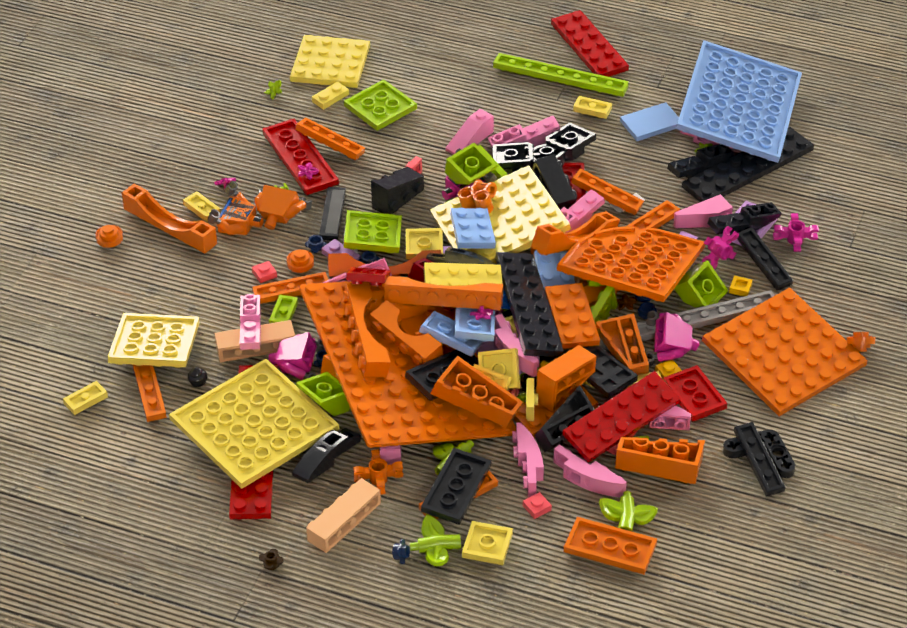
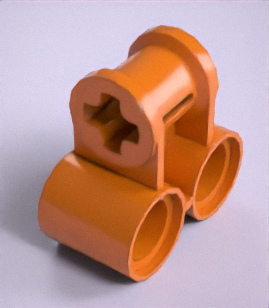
M476 180L471 188H462L458 192L461 207L488 208V213H491L494 209L491 199L496 195L497 186L494 182L484 183L481 180Z

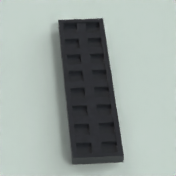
M789 127L778 163L742 151L683 181L682 188L699 202L720 194L724 197L813 151L814 144Z
M496 252L495 260L497 265H501L502 283L523 354L546 357L562 356L564 351L533 254Z
M510 310L503 313L504 318L512 316ZM600 346L583 347L597 356L595 372L586 382L608 399L637 381L638 375ZM573 348L563 349V354L567 353L569 350H572Z

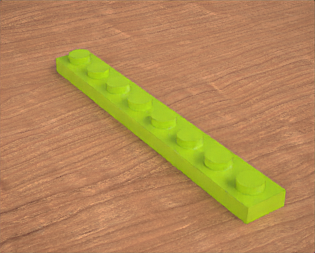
M498 53L493 62V68L615 96L624 97L629 85V81Z

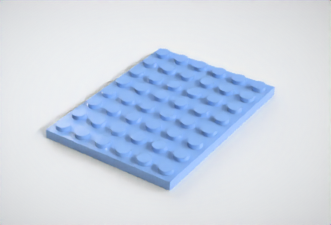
M703 40L676 129L778 163L802 72Z

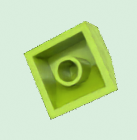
M472 143L446 159L445 174L456 184H471L496 169L498 165L481 148Z
M708 260L692 266L674 288L683 302L695 308L716 304L729 291Z
M329 372L296 382V386L331 415L337 416L350 410L339 380Z

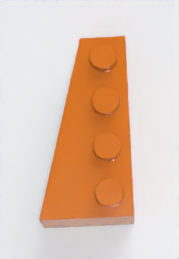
M459 356L453 360L436 381L430 393L504 427H507L523 403V401Z
M621 437L616 452L615 468L696 484L703 459L705 440H698L697 443H688L687 439H679V442H667V439L662 438L656 441H649L648 438Z

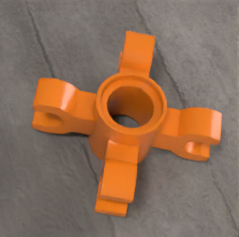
M379 449L371 450L372 460L369 462V467H353L354 482H358L361 478L364 480L369 479L373 485L380 489V495L386 494L385 483L388 477H403V464L401 461H397L387 465V462L380 458Z

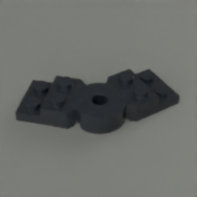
M568 123L546 137V144L536 147L529 142L494 144L493 159L503 170L512 168L513 173L527 166H530L532 169L536 159L555 154L563 167L565 161H573L585 153L584 147L596 140V134Z

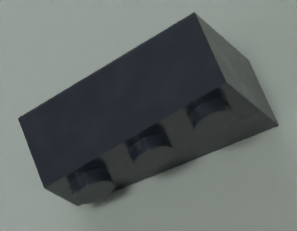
M555 154L536 159L532 170L560 210L563 207L569 209L575 204L577 193L574 189L572 190L569 177L562 170L561 161L557 160Z
M409 167L394 171L390 176H382L380 180H371L372 208L382 214L397 212L399 208L424 190V176Z
M580 385L534 435L544 453L566 442L567 439L562 435L563 430L595 410Z

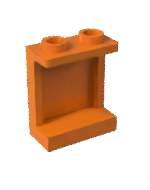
M394 304L401 312L402 322L399 328L408 335H424L419 330L421 325L430 316L428 312L429 306Z

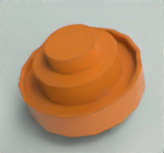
M115 225L102 226L95 234L97 244L105 248L119 245L123 240L122 229Z
M295 250L287 256V267L293 272H307L314 266V256L307 250Z
M853 332L852 337H846L847 344H851L858 352H867V348H871V344H876V337L869 336V332Z

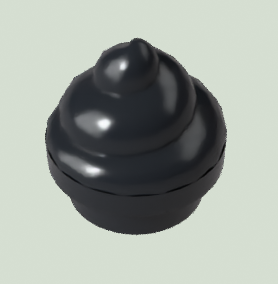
M195 367L188 373V381L194 387H201L207 381V373L204 369Z

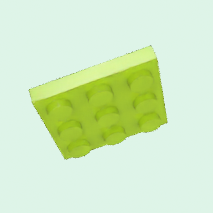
M383 79L344 100V107L378 131L415 111L417 103Z
M347 210L343 248L399 253L402 215Z

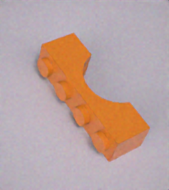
M388 300L370 314L371 327L376 332H381L388 342L397 345L403 354H408L418 366L443 355L442 344L429 333L420 336L404 333L399 328L402 322L401 312Z

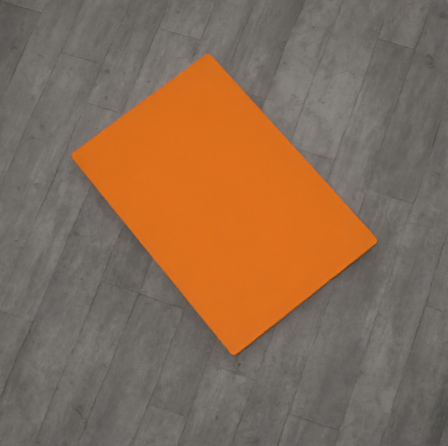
M351 281L300 285L299 290L364 441L369 448L512 436V431H516L513 420H511L507 427H504L441 398L430 401L405 378L406 371L418 365L414 363L408 354H403L397 345L388 342L381 332H376L371 327L370 314L384 303L385 283L382 286H372L370 282L362 284H369L373 296L369 312L364 316V322L372 337L388 351L391 363L387 377H363L362 369L358 366L359 358L355 354V342H352V331L348 328V316L345 315L344 311L345 304L341 301L342 291H345L346 283H351ZM429 306L428 312L430 315L433 311H436L455 320V309L449 311L442 306ZM441 343L443 355L456 350Z

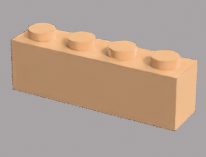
M291 320L261 325L260 349L240 350V329L215 333V342L219 361L226 362L275 353L280 342L294 337L295 333Z
M362 478L355 484H352L348 491L339 496L329 508L324 509L319 517L308 524L306 527L307 541L327 553L381 504L380 489Z

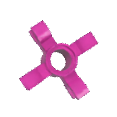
M790 213L791 220L788 227L774 225V232L776 233H773V239L781 240L787 238L788 243L793 245V251L801 252L804 238L818 240V234L814 232H819L818 225L805 227V224L799 221L798 213Z
M729 226L725 227L722 237H707L704 241V244L708 245L711 253L705 256L702 262L711 261V266L714 270L718 265L719 259H734L737 254L733 251L730 243L738 238L739 233L734 231L730 235L733 228Z

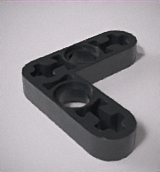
M771 429L759 431L758 433L780 477L791 478L795 473L796 465L780 435ZM737 437L727 439L724 442L723 454L727 458L734 459L746 456ZM778 451L781 452L783 455L775 456L773 452Z

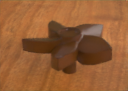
M623 294L622 299H617L619 311L625 307L628 310H633V304L636 303L637 298H628L626 294Z

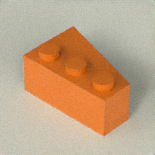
M634 313L596 322L599 337L614 358L637 375L649 373V363Z
M578 345L541 367L537 372L536 393H538V403L554 412L557 409L555 405L562 398L566 400L570 396L568 393L575 386H581L595 372L597 356Z

